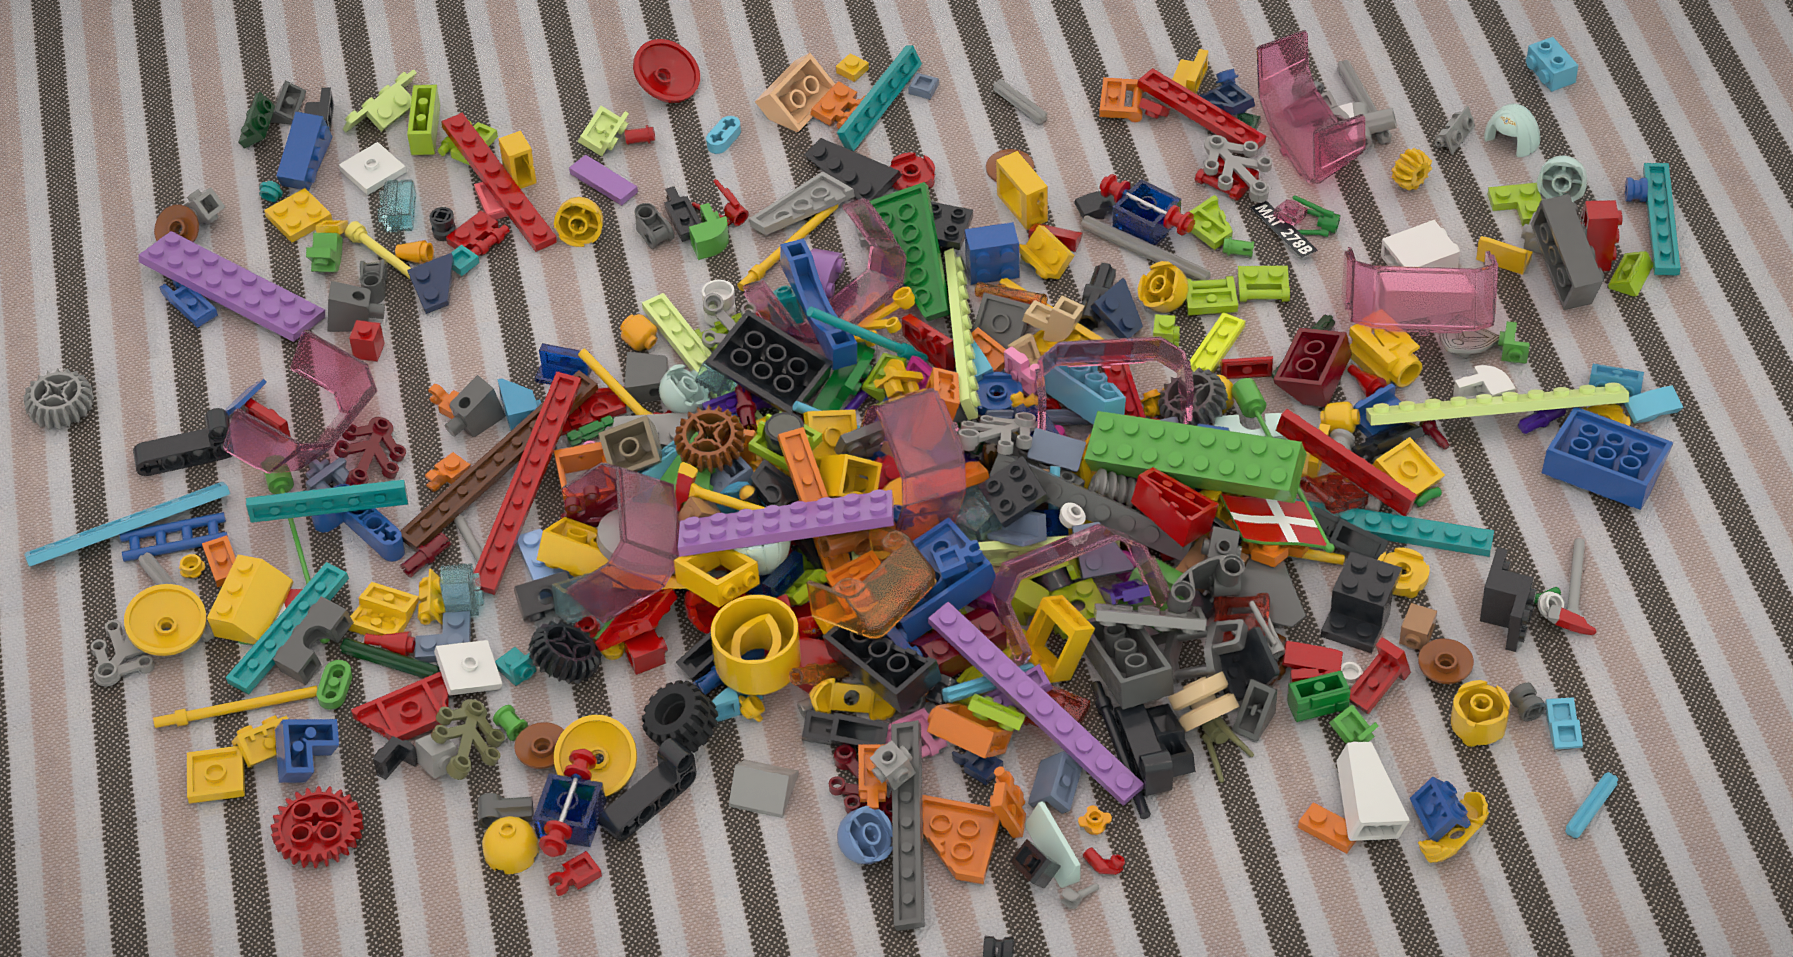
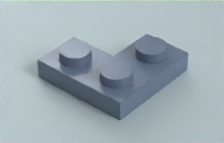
M470 611L443 613V634L416 636L415 659L427 663L438 662L434 652L436 646L471 642Z

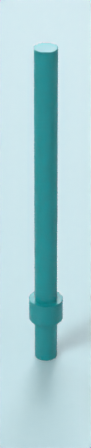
M812 306L807 310V316L891 350L901 358L910 360L912 356H917L925 362L928 360L926 354L915 350L913 346L907 343L900 344Z

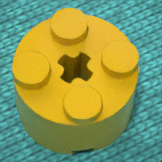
M1475 680L1463 684L1458 689L1453 700L1451 713L1452 729L1462 739L1463 743L1470 747L1487 745L1502 739L1507 727L1510 707L1508 695L1501 687L1496 685L1495 688L1487 685L1488 682L1483 680Z

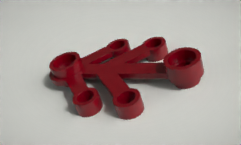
M374 417L369 421L368 425L360 427L351 423L344 426L341 435L347 441H354L356 437L371 436L370 440L350 444L347 441L339 440L336 443L334 453L340 458L364 452L358 467L349 472L346 484L352 486L368 483L367 470L373 456L382 468L384 477L389 479L396 477L399 466L393 461H403L407 451L404 446L396 444L392 437L394 427L386 418ZM380 441H383L390 451L389 457L393 461H389L379 444Z
M632 476L621 478L618 481V491L598 503L596 501L600 498L599 487L595 485L586 486L583 489L585 510L578 513L581 509L579 498L568 497L564 500L566 512L560 516V519L567 517L596 528L602 519L590 518L604 517L613 510L622 508L610 507L622 499H635L640 492L639 480Z
M849 745L839 746L834 752L836 767L841 770H850L859 781V763L856 760L855 750ZM839 776L832 777L829 780V791L832 795H849L844 800V808L847 813L867 806V803L860 802L858 784L845 783V780ZM836 784L841 785L838 788L833 787ZM891 790L890 797L886 796V802H879V810L884 812L893 826L892 812L889 811L892 810ZM850 803L857 804L856 806H849Z

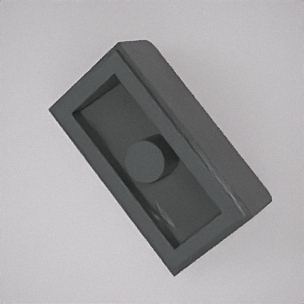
M285 80L274 102L275 109L270 123L292 125L295 112H299L306 90Z

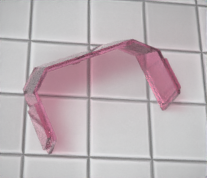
M1306 30L1257 47L1258 96L1270 126V131L1281 146L1280 153L1283 157H1288L1298 174L1303 176L1307 183L1320 184L1365 151V116L1360 114L1340 122L1337 120L1316 89L1308 62V33Z
M865 198L846 202L842 207L870 244L867 269L828 300L838 318L858 325L888 300L895 291L903 287L906 266V253L893 237L894 234L876 209ZM764 280L748 283L743 286L745 291L743 294L749 302L756 306V312L762 319L770 321L772 325L803 343L820 345L808 320L806 319L803 323L797 325Z
M1348 247V250H1344L1341 298L1344 308L1348 312L1350 322L1371 328L1396 332H1419V336H1428L1429 332L1463 333V331H1477L1494 326L1498 263L1495 256L1490 251H1486L1485 264L1479 268L1375 266L1356 261L1352 247Z
M304 330L301 334L290 368L295 373L333 393L339 413L315 442L300 443L237 408L234 411L223 448L227 453L267 474L299 471L330 450L377 393V388L367 363L308 330Z
M1161 336L1058 342L1038 358L1037 369H1035L1034 401L1037 428L1046 431V389L1044 376L1056 366L1081 367L1102 365V368H1110L1111 365L1140 364L1146 361H1158L1177 373L1183 424L1188 425L1189 421H1192L1194 398L1191 362L1187 361L1184 350Z
M934 388L921 389L869 406L865 410L860 426L861 428L880 420L885 433L884 441H888L902 479L903 506L896 524V531L898 532L896 540L891 541L892 547H905L948 517L955 523L966 493L964 450L956 432L959 428L956 422H952L944 399L940 398L938 391H935Z
M599 463L563 486L562 493L567 497L579 498L580 508L584 511L585 499L583 489L586 486L595 485L599 487L600 498L596 503L617 491L618 502L610 507H618L620 542L605 565L569 586L567 594L602 623H607L665 587L675 570L674 560L680 557L678 552L680 524L678 523L674 484L623 467ZM592 517V518H593V519H602L603 517Z
M1096 524L1002 562L990 592L1000 615L997 618L1007 630V641L1015 660L1020 661L1021 665H1024L1032 656V651L1011 605V601L1022 579L1120 540L1127 544L1143 582L1149 586L1150 598L1154 607L1161 609L1169 598L1170 589L1155 556H1151L1144 544L1128 534Z

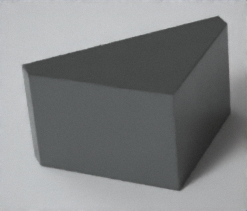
M1251 679L1232 731L1258 741L1276 713L1277 689Z

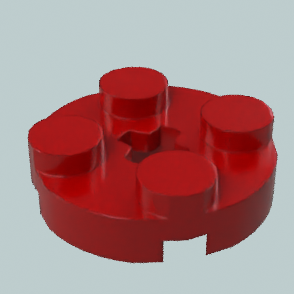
M909 152L900 154L891 160L890 167L899 170L902 174L892 185L894 189L900 191L923 182L928 185V188L934 186L935 165L928 156L923 155L922 158L916 156V153Z

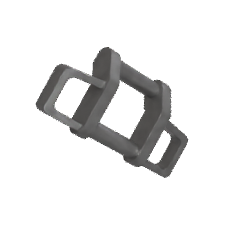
M1242 619L1216 621L1206 626L1205 631L1198 630L1196 634L1184 633L1180 629H1172L1151 635L1150 637L1157 646L1166 643L1163 655L1173 669V684H1178L1180 680L1208 675L1211 677L1221 672L1222 667L1219 655L1242 650L1245 646L1248 626ZM1237 631L1234 640L1222 643L1224 632ZM1206 637L1204 645L1206 665L1180 669L1178 661L1183 641Z

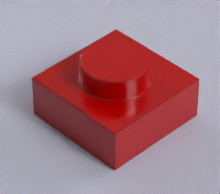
M1142 98L1139 104L1140 108L1146 110V115L1158 119L1159 115L1168 117L1171 109L1145 98Z

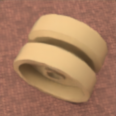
M1223 671L1207 679L1206 677L1200 678L1182 687L1183 690L1167 697L1173 710L1179 711L1188 706L1192 708V711L1179 718L1184 732L1239 707L1234 694L1228 693L1217 699L1214 695L1225 689L1228 685Z

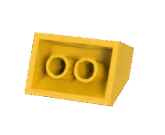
M238 554L207 617L214 637L255 644L277 619L294 583L293 580L263 559Z

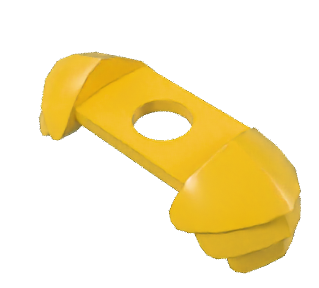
M835 678L821 681L809 693L811 703L817 712L831 714V710L868 713L871 720H885L891 718L896 711L894 707L868 686L835 682ZM850 690H855L859 694V699L854 705H847L844 702V695Z
M1466 792L1464 799L1459 801L1468 811L1466 815L1471 823L1468 828L1456 824L1438 842L1427 839L1418 842L1421 852L1429 863L1442 862L1454 856L1473 834L1483 826L1489 811L1488 803L1481 793ZM1457 831H1464V832H1465L1464 835L1461 836V837H1459V838H1456V839H1451V838H1450V836H1451L1454 832H1457Z

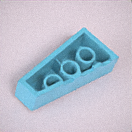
M1086 352L1044 361L1043 391L1080 415L1084 420L1094 425L1097 411L1122 415L1125 412L1126 397L1113 383L1107 382L1108 377L1105 373L1097 371L1098 365L1094 361H1089V355Z

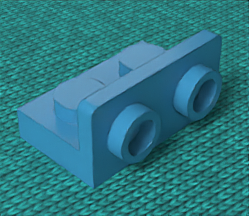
M1593 363L1589 385L1605 387L1607 383H1619L1629 392V397L1641 393L1644 372Z

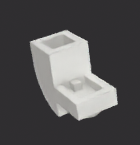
M1480 365L1474 366L1472 376L1455 380L1453 397L1461 396L1466 399H1473L1481 394H1489L1492 397L1502 396L1505 392H1515L1516 388L1502 370L1492 366Z

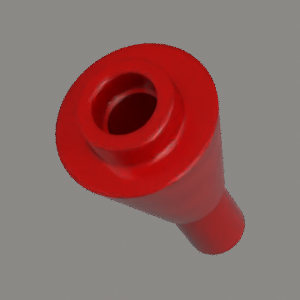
M1354 364L1350 365L1347 369V372L1356 379L1366 397L1374 394L1379 388L1387 386L1384 378L1362 371Z
M411 631L383 635L366 633L364 637V644L381 646V648L404 656L413 653L415 649L416 638L412 637Z

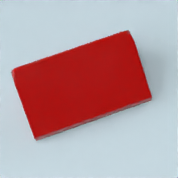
M1035 223L1028 231L1030 239L1038 225L1045 226L1063 245L1073 252H1076L1083 236L1082 232Z
M1273 356L1222 359L1220 362V374L1227 379L1270 377L1273 370Z

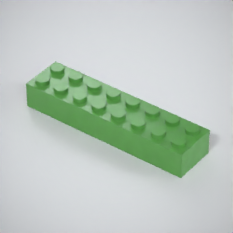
M1097 411L1084 459L1090 470L1094 472L1103 468L1107 474L1112 471L1116 475L1138 478L1141 473L1154 467L1189 487L1295 503L1307 454L1302 442Z

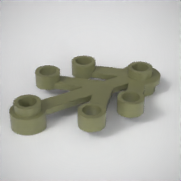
M467 699L459 709L455 710L449 707H441L436 714V720L442 725L435 726L431 733V738L439 744L445 743L446 740L461 737L457 755L453 756L446 766L447 773L457 780L465 779L471 770V761L468 756L472 743L481 754L482 761L489 766L496 765L501 757L500 752L496 748L501 746L505 735L502 731L491 727L486 720L487 710L478 700ZM462 719L465 722L463 725L446 727L452 721ZM476 725H478V727L486 736V742L492 747H488V745L485 743L481 735L476 730Z

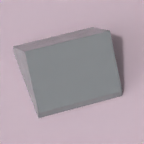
M746 759L735 765L729 807L783 818L799 771Z

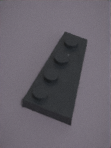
M820 138L804 154L818 169L853 188L854 198L861 204L881 197L902 176L897 169L823 138Z

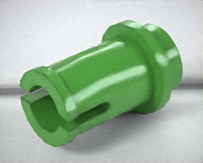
M1231 236L1230 238H1224L1222 253H1227V256L1236 254L1252 257L1254 242L1235 240Z

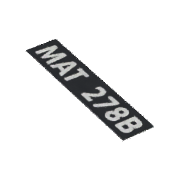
M1264 201L1250 207L1301 258L1318 251L1269 202Z

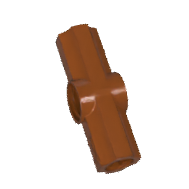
M894 522V526L819 536V552L824 558L851 551L856 555H863L869 552L874 545L896 540L898 534L896 523Z

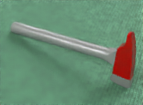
M1577 538L1574 540L1568 608L1564 609L1552 605L1548 611L1547 619L1553 624L1570 631L1594 635L1597 632L1596 628L1590 626L1585 618L1580 616L1579 612L1585 541L1582 538Z

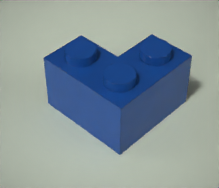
M282 719L275 729L279 783L307 782L314 773L313 756H331L339 746L337 719Z

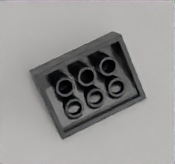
M746 310L707 358L705 364L778 410L795 414L796 411H793L795 401L806 404L818 393L829 379L833 362L751 311Z

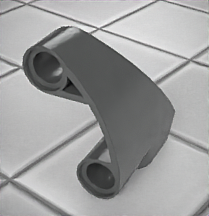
M1229 554L1208 558L1192 566L1173 584L1166 602L1168 608L1176 614L1186 613L1190 609L1195 597V589L1208 590L1211 597L1239 596L1241 592V576L1245 569L1244 561L1237 555ZM1176 596H1181L1185 600H1180Z
M1250 557L1241 576L1240 595L1234 596L1232 614L1257 620L1249 605L1250 601H1254L1259 611V603L1264 604L1274 628L1281 629L1283 626L1294 627L1307 616L1300 603L1285 561L1283 560L1276 567H1271L1254 561Z

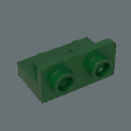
M261 92L255 94L252 106L246 113L247 117L244 126L241 128L238 143L244 149L265 139L275 109V105Z

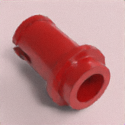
M646 125V128L626 129V144L630 145L641 142L651 144V141H655L654 127Z

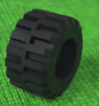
M676 680L674 684L672 682L667 683L666 687L659 688L655 696L652 695L650 697L649 704L645 705V714L642 715V722L644 723L642 727L646 735L659 747L665 740L674 738L690 752L695 753L701 745L704 746L707 743L706 740L714 734L713 728L717 727L718 721L716 718L718 717V711L715 709V704L695 684L689 681Z

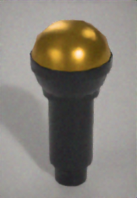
M746 485L740 489L739 497L741 500L765 507L758 499L755 487Z

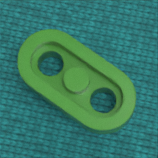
M334 660L324 668L316 693L319 705L324 709H336L345 701L352 680L351 667L346 661Z

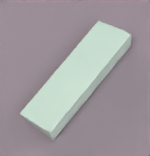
M1043 801L1039 802L1027 819L1025 828L1035 845L1045 855L1061 865L1054 878L1058 885L1064 888L1080 881V863Z

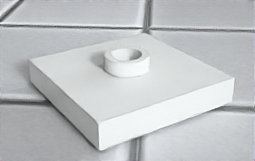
M378 142L339 164L340 171L367 195L406 173V167Z
M488 640L436 646L434 652L449 696L501 689L502 681Z

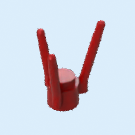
M714 179V184L729 201L723 210L727 217L728 226L731 223L735 226L742 225L747 220L749 212L739 203L729 188H724L717 179ZM692 202V206L700 210V205Z

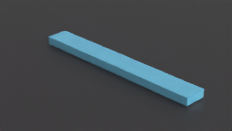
M219 482L25 552L24 556L30 567L230 494V491L224 482Z

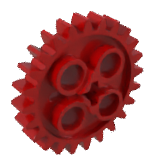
M317 786L314 793H311L310 789L306 788L305 795L303 796L295 792L296 799L294 801L286 798L287 807L278 806L280 815H273L274 824L270 826L272 840L277 852H282L284 860L290 858L293 865L301 860L303 868L309 862H312L314 868H317L321 861L327 867L329 866V859L332 858L336 862H340L339 854L342 853L349 856L348 847L356 848L355 839L362 838L360 830L364 829L361 810H359L356 801L352 802L350 794L344 797L341 789L333 794L331 786L325 792H322L321 787Z

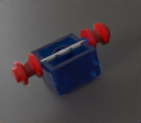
M1110 174L1108 177L1105 176L1099 186L1101 196L1107 198L1112 195L1116 203L1113 206L1112 227L1152 245H1156L1173 227L1177 228V233L1181 236L1193 230L1195 225L1194 215L1191 212L1181 213V198L1143 179H1140L1132 188L1130 182L1126 180L1119 183L1118 177L1114 174Z
M578 749L570 753L569 761L571 765L565 767L564 776L548 774L533 816L537 838L540 839L539 847L550 857L565 854L567 844L591 848L598 827L599 816L606 804L603 782L591 781L592 774L589 770L595 768L597 759L587 749Z

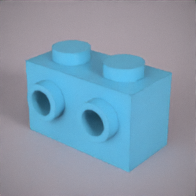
M1554 37L1528 45L1526 64L1551 92L1576 83L1578 64Z

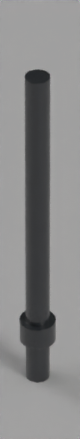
M1095 681L1091 684V688L1096 698L1095 706L1097 712L1103 717L1118 760L1136 776L1112 712L1114 707L1111 699L1106 696L1102 683ZM1141 790L1133 797L1140 818L1147 819L1151 813Z

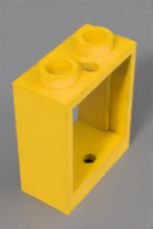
M1018 151L997 159V196L1026 230L1030 229L1035 223L1042 224L1047 222L1048 186Z
M734 549L681 556L674 560L676 582L719 608L760 584L758 562ZM719 565L732 571L718 580L707 574V572Z
M1063 595L1043 597L1019 650L1034 666L1040 664L1050 683L1071 680L1095 628ZM1055 623L1069 637L1059 659L1045 646Z

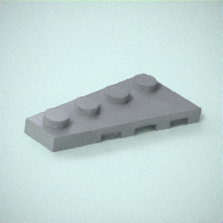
M1095 603L1094 606L1095 620L1100 621V624L1104 626H1116V623L1127 624V627L1142 629L1143 625L1154 626V629L1159 631H1170L1171 628H1178L1182 632L1196 634L1198 630L1205 631L1207 620L1201 607L1191 606V612L1176 614L1169 608L1165 611H1160L1159 608L1153 605H1142L1138 607V610H1133V606L1128 604Z

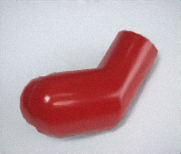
M1093 847L1088 848L1083 853V858L1099 874L1117 875L1123 871L1125 860L1121 855L1116 854L1112 855L1110 859H1103Z

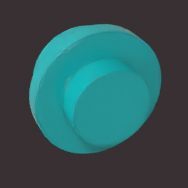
M262 182L259 186V195L267 201L276 202L278 198L282 197L283 191L276 182Z

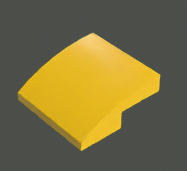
M371 582L359 596V606L350 616L354 623L348 630L362 635L366 633L383 635L403 632L417 607L419 596Z

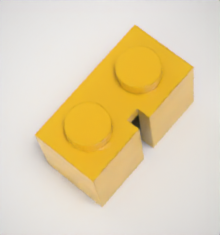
M518 131L498 138L502 164L519 188L522 189L536 184L532 149L522 132Z

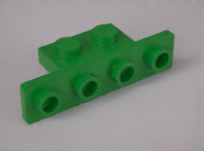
M857 342V364L834 370L811 407L821 411L840 410L848 396L852 395L854 397L862 384L858 382L861 377L865 379L873 366L869 363L874 356L875 350L863 342Z

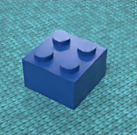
M1014 222L965 229V263L971 285L1000 281L1004 278H1020L1019 240Z

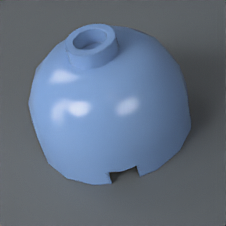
M864 806L848 813L840 822L837 831V843L841 852L846 858L857 864L867 865L876 863L887 858L893 850V846H891L893 827L889 818L883 811L879 809L874 810L869 808L870 806Z

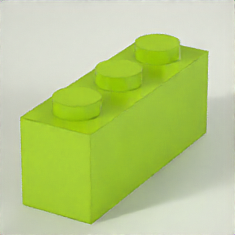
M437 84L413 85L407 132L411 155L435 154L441 106Z

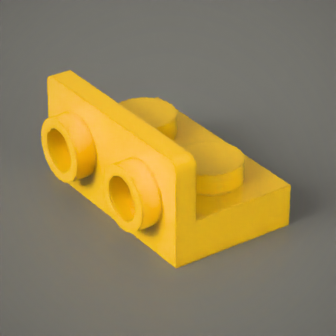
M1038 225L1026 245L1019 244L1020 258L1036 268L1035 272L1044 279H1060L1075 256L1045 226Z
M274 715L261 722L262 725L253 729L252 725H249L236 732L237 736L231 742L233 746L239 747L248 768L277 756L275 729L282 719H288L287 715L279 719Z

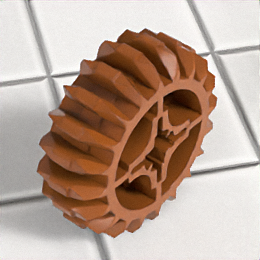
M709 405L704 411L697 407L696 414L688 411V419L681 418L680 426L676 427V436L674 438L676 453L680 456L682 462H688V464L694 467L697 466L700 473L705 468H708V472L712 474L713 468L718 467L722 472L723 465L726 464L731 467L733 464L732 459L739 460V452H743L746 438L745 433H743V425L739 423V418L736 415L732 416L729 409L722 412L720 406L712 410ZM696 432H698V435L694 438V442L689 444L692 436ZM730 434L728 442L724 446H722L721 443L725 441V437Z

